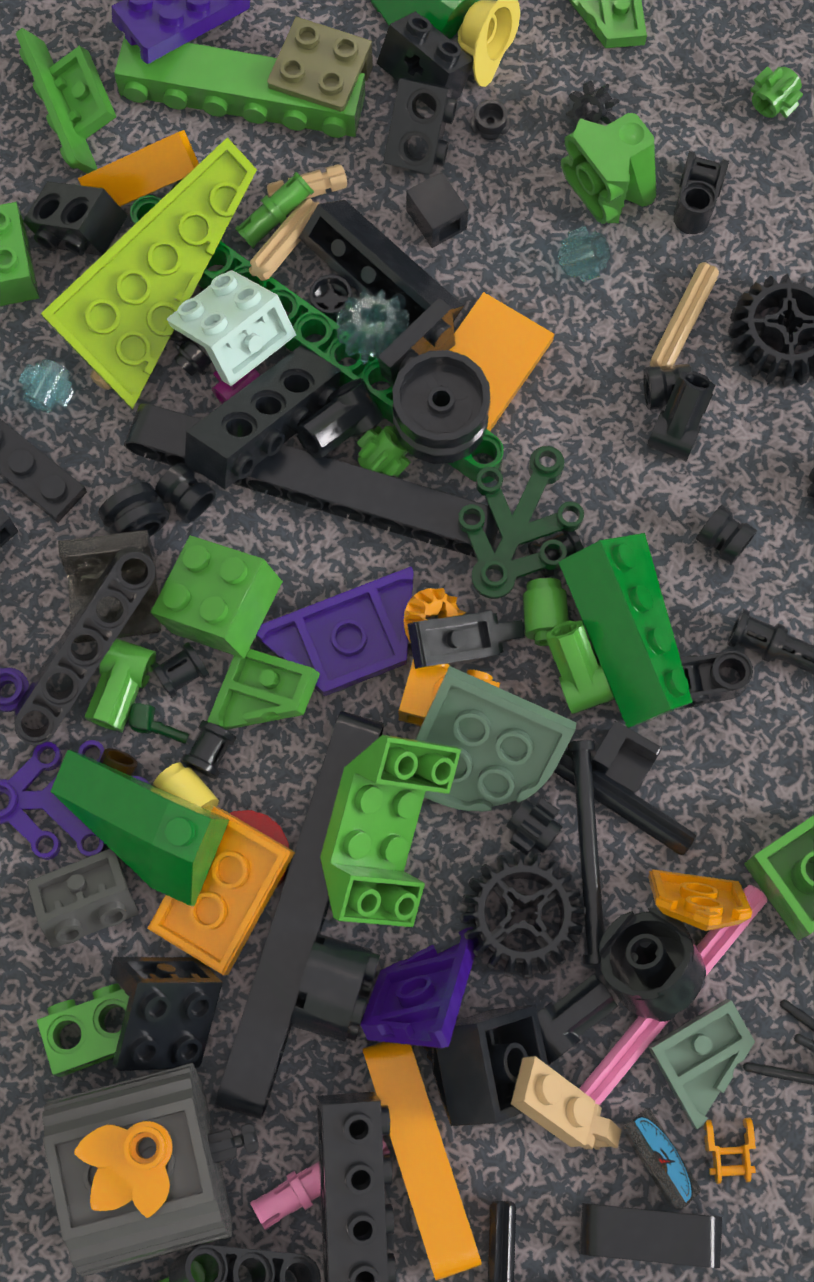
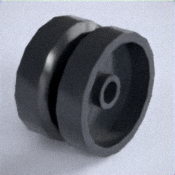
M450 350L428 351L412 358L399 371L393 386V426L401 446L415 458L432 464L454 463L469 456L482 443L488 427V413L491 402L490 387L482 369L467 356Z

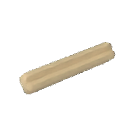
M306 198L292 211L250 260L251 267L249 272L252 276H257L261 281L267 280L272 276L301 241L299 236L316 207L320 204L319 202H313L311 198Z
M706 262L698 265L651 358V367L659 366L663 370L673 368L719 275L717 267L711 266Z

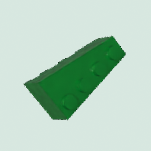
M645 533L599 540L559 561L560 568L626 727L630 728L651 721L692 703L689 684L685 677Z

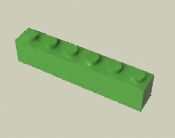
M124 36L114 72L119 94L133 102L143 103L149 100L164 103L168 107L182 110L186 107L200 109L216 117H221L225 114L243 117L247 121L256 124L268 121L283 124L285 127L295 131L305 128L323 131L326 135L335 138L345 135L356 137L365 99V73H360L345 110L340 112L270 89L267 80L277 58L194 43H186L147 64L140 58V47L138 45L131 46Z

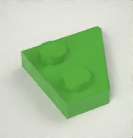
M569 0L605 48L645 45L647 32L642 0Z
M249 649L245 659L237 656L233 657L207 721L227 730L304 715L320 673L314 668Z

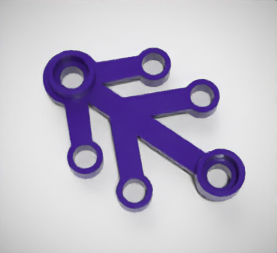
M95 740L84 742L79 747L78 753L85 756L89 748L96 747L100 749V757L96 760L99 762L105 750L103 745ZM45 742L37 745L33 751V756L9 780L0 779V795H7L9 798L7 807L0 810V825L10 823L31 844V849L37 857L43 860L53 859L60 851V840L54 833L42 831L23 811L44 810L77 842L78 850L85 857L88 858L105 851L106 844L100 839L96 850L89 852L84 849L83 845L86 838L96 835L50 792L56 777L41 791H25L43 770H54L62 761V753L54 743ZM44 750H54L55 758L52 762L47 764L40 762V755ZM132 776V777H134V778H136V779H139V780H141V781H143V782H146V783L150 784V783L148 782V780H146V779L143 778V777H140V776ZM43 838H52L53 848L48 853H40L38 850V844Z

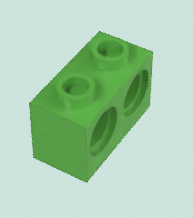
M17 202L0 205V306L39 299L27 229Z
M118 983L92 992L94 999L76 1005L75 1000L72 999L47 1008L49 1015L37 1019L50 1068L54 1076L63 1077L114 1058L121 1030L116 1033H109L105 1027L104 1020L106 1014L113 1008L122 1007L126 1011L129 996L121 989ZM77 1023L81 1029V1039L75 1047L64 1049L60 1043V1033L66 1025Z

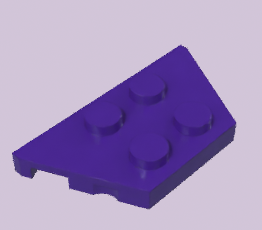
M122 0L111 6L112 22L120 31L125 33V39L131 46L138 45L140 47V58L143 62L149 64L250 8V0Z
M410 566L263 623L256 634V638L279 658L302 664L318 671L320 675L315 689L324 697L406 665L409 640L404 629V612L409 600L412 598L413 569Z
M473 927L459 931L460 943L438 954L434 945H431L408 959L398 961L380 970L360 1023L367 1040L436 1048L449 1047L475 954L473 951L479 943L478 939L467 940L464 937V933Z

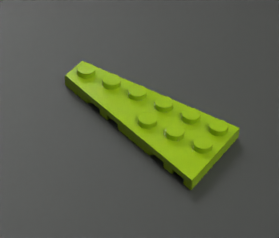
M228 137L41 313V316L131 409L134 408L174 331L169 325L167 318L176 312L184 301L191 298L257 171Z

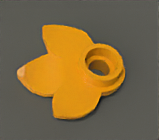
M151 1121L136 1123L129 1129L116 1125H104L95 1129L80 1141L74 1154L83 1162L98 1168L91 1187V1209L94 1211L115 1210L133 1201L139 1212L146 1218H149L162 1207L170 1190L169 1176L165 1166L168 1164L173 1151L171 1136L162 1125ZM147 1137L153 1139L156 1143V1152L148 1159L142 1157L138 1151L139 1143Z

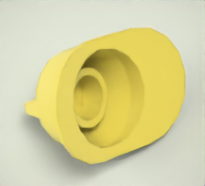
M480 0L469 8L464 17L463 23L458 30V43L463 51L473 57L474 78L478 86L486 87L491 83L503 54L515 38L520 20L518 0Z

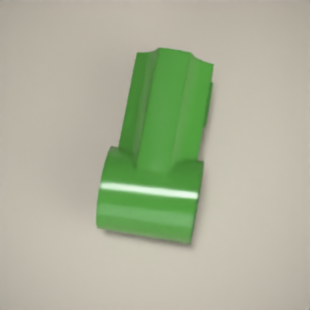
M569 620L560 623L546 633L553 659L561 674L559 676L560 684L572 715L615 700L602 666L596 659L582 620Z
M116 638L100 663L99 673L101 677L85 714L86 720L112 731L123 732L130 715L131 706L135 702L139 689L146 687L150 676L146 674L153 671L150 665L156 662V651Z

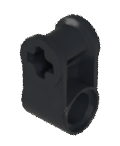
M689 151L679 185L681 189L673 218L676 227L680 231L695 235L703 232L708 227L717 197H719L729 164L728 160L723 159L719 163L696 157L695 152Z
M738 651L680 657L685 677L689 684L692 703L676 710L698 707L706 703L731 700L739 697L745 691L753 675V666L750 659ZM724 667L733 668L739 673L741 681L736 684H729L721 679L719 670Z

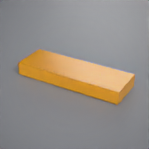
M182 130L79 177L78 180L81 186L104 188L121 207L185 178L199 162L185 130Z

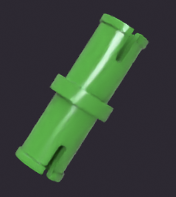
M295 172L272 196L268 197L265 195L260 200L263 204L239 226L237 225L235 229L254 248L279 223L282 224L286 220V216L310 194L312 195L314 191Z

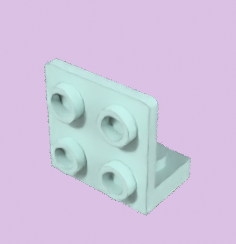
M233 270L214 278L211 285L194 298L184 301L178 307V310L167 318L169 325L173 329L206 349L221 380L230 386L234 385L296 336L278 295Z

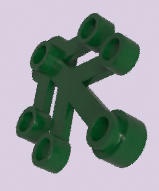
M542 446L531 454L528 465L531 477L513 515L501 489L503 484L502 473L494 467H485L479 471L476 479V488L481 495L485 496L502 538L494 554L483 530L485 522L483 509L477 505L469 504L460 510L458 517L459 528L467 534L478 561L473 567L471 578L475 590L480 595L490 599L502 598L512 591L517 578L545 568L550 570L560 568L558 562L566 558L567 550L565 545L558 540L552 539L543 543L540 552L512 560L518 546L562 530L568 532L575 531L583 522V508L578 503L571 501L563 503L559 507L558 513L530 522L546 485L555 483L562 475L565 462L562 453L558 449L551 446ZM542 457H550L554 460L555 464L551 467H545L541 465L539 460ZM490 476L496 479L497 485L486 487L481 480ZM566 511H572L576 513L578 520L567 522L562 514ZM468 514H475L480 521L475 525H469L465 523L463 518ZM556 549L561 557L555 561L549 560L545 556V551ZM496 569L501 572L502 578L499 581H491L486 576L487 571Z

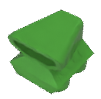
M628 113L607 126L579 119L575 131L564 139L569 155L562 158L561 167L565 179L595 219L602 224L619 223L625 199L643 207L652 204L656 198L654 136L639 116L634 113Z

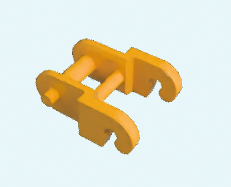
M751 1118L743 1119V1125L746 1128V1133L744 1134L745 1144L740 1147L720 1148L715 1146L712 1121L706 1120L704 1123V1130H706V1135L704 1136L705 1150L712 1151L714 1168H709V1174L715 1176L716 1184H721L722 1176L743 1175L746 1182H751V1173H756L755 1166H751L749 1149H756L754 1127ZM741 1154L742 1165L721 1166L720 1155Z

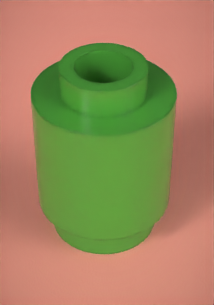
M538 578L527 582V591L523 593L525 636L535 640V644L538 646H549L546 633L551 631L556 625L569 621L567 592L562 589L559 579Z

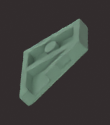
M725 999L648 1046V1049L691 1125L695 1129H699L708 1119L705 1115L720 1092L724 1093L731 1082L735 1067L738 1063L744 1061L755 1041L732 1000Z

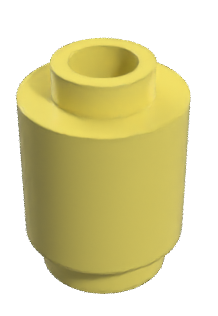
M181 762L166 768L153 782V786L209 811H212L213 807H217L219 803L218 798L190 767L185 768Z

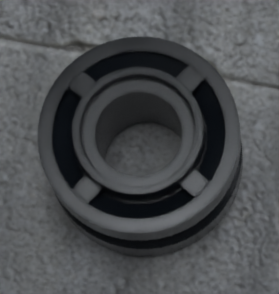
M141 482L125 487L109 497L99 508L98 515L106 527H111L110 536L117 546L126 547L142 542L158 532L167 523L169 513L161 502H156L158 495L150 483Z

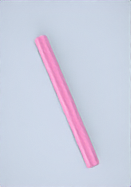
M748 885L743 890L752 909L751 918L739 925L710 930L696 946L702 956L706 968V976L767 903V897L755 886ZM638 1016L579 1089L595 1100V1104L601 1105L669 1021L659 1022L655 1019Z

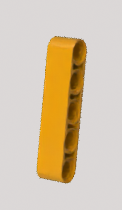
M380 1042L362 1048L376 1094L381 1100V1105H388L390 1139L435 1281L482 1265L412 1046Z

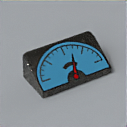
M645 1108L622 1123L620 1129L669 1207L681 1210L700 1193L701 1188L652 1110Z

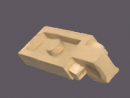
M536 1056L522 1058L511 1105L570 1147L580 1146L586 1150L593 1148L600 1150L601 1147L618 1148L622 1130L611 1119L600 1117L602 1108L599 1104H595V1100Z

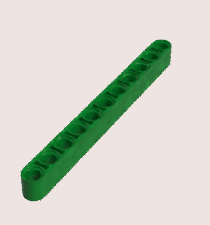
M146 195L134 201L130 209L133 226L161 198L154 195ZM220 241L198 285L206 289L211 285L214 278L233 270L277 294L284 310L290 313L288 318L296 333V336L283 346L290 351H294L300 345H303L341 370L340 387L355 379L363 378L384 418L393 424V385L381 375L378 361L380 353L274 278L270 277L267 280L261 281L257 276H252L249 272L251 267L250 261ZM214 265L224 266L219 271L208 270L211 266ZM312 334H319L324 337L317 342L305 340L306 337ZM346 357L357 361L351 366H343L338 363ZM378 381H385L391 386L386 390H376L371 385ZM486 429L482 443L469 456L448 464L470 480L476 482L479 471L485 467H494L501 472L504 447L500 439ZM479 453H486L494 460L488 464H480L473 457ZM488 476L481 481L482 483H488L495 478Z

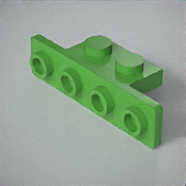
M21 28L16 32L21 46L19 53L24 63L32 72L35 80L33 81V88L44 101L48 111L46 119L53 131L57 133L61 142L60 153L63 159L71 168H78L87 174L97 170L98 168L86 139L115 119L116 114L89 51L79 45L54 64L45 42L24 28Z

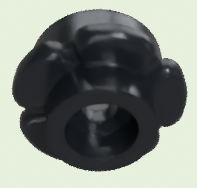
M497 100L481 102L474 111L475 115L471 117L470 122L473 131L480 133L481 137L486 140H495L500 134L504 135L510 129L511 121L507 118L508 111ZM491 119L494 123L488 124L487 120Z
M187 338L181 345L176 343L175 348L179 352L174 357L176 362L191 376L197 371L205 375L206 372L204 370L212 363L205 352L190 338Z

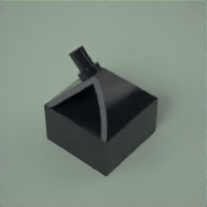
M536 1004L491 1009L456 1020L449 1047L422 1046L428 1052L427 1059L432 1063L437 1089L451 1126L496 1124L523 1113L511 1105L522 1058L536 1056L548 1065Z

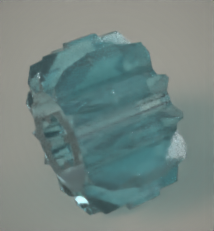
M363 289L362 293H360V300L349 296L345 302V309L340 310L338 313L337 325L339 328L337 329V338L339 343L346 344L348 357L361 353L363 364L370 359V356L376 357L378 360V356L408 328L409 315L407 310L400 309L398 297L385 300V293L382 289L377 293L376 297H371Z

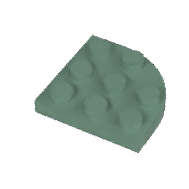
M449 666L415 740L458 747L461 749L450 794L426 791L424 797L450 808L480 812L492 811L493 806L507 804L515 800L519 803L536 793L551 777L575 732L577 723Z

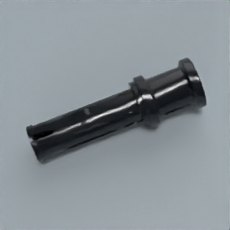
M744 608L741 610L732 628L727 645L735 647L738 644L761 654L764 661L774 662L776 659H779L814 675V661L802 657V654L814 658V645L788 635V629H785V626L782 624L770 625L751 617L750 611ZM750 631L765 638L760 639L747 632ZM783 645H784V646H786V647H788V648H791V649H793V650H792V651H788V650H786V649H783L782 647H783Z

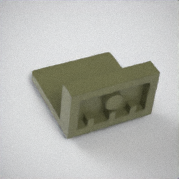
M296 16L267 80L268 87L342 112L347 106L360 73H365V81H367L373 69L372 41Z

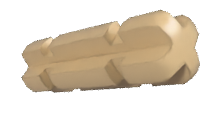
M337 164L326 167V172L324 173L316 170L301 174L300 176L314 191L307 198L326 194L325 189L330 188L331 192L346 188L347 177L342 165ZM283 180L267 185L268 197L272 196L284 184Z

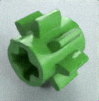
M766 67L754 79L756 84L751 88V92L754 93L752 103L763 116L773 118L780 112L787 118L799 106L798 100L803 96V93L800 92L802 84L798 75L790 68L778 67L773 72L769 67Z
M377 426L375 430L370 429L366 431L357 441V444L362 448L358 453V462L362 468L398 477L411 463L405 457L408 451L401 446L394 432V427L385 426L382 429L380 426Z

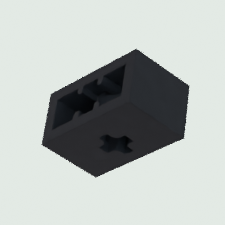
M415 11L389 25L376 64L398 82L399 78H410L453 88L451 98L458 99L473 66V58L463 51L456 42L451 41L436 29L428 19ZM423 93L418 97L434 112L436 111L437 105L433 96Z

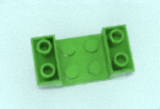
M382 735L344 767L320 856L333 918L345 922L404 927L414 926L425 883L404 872L425 792L432 791L450 794L461 753L460 748Z

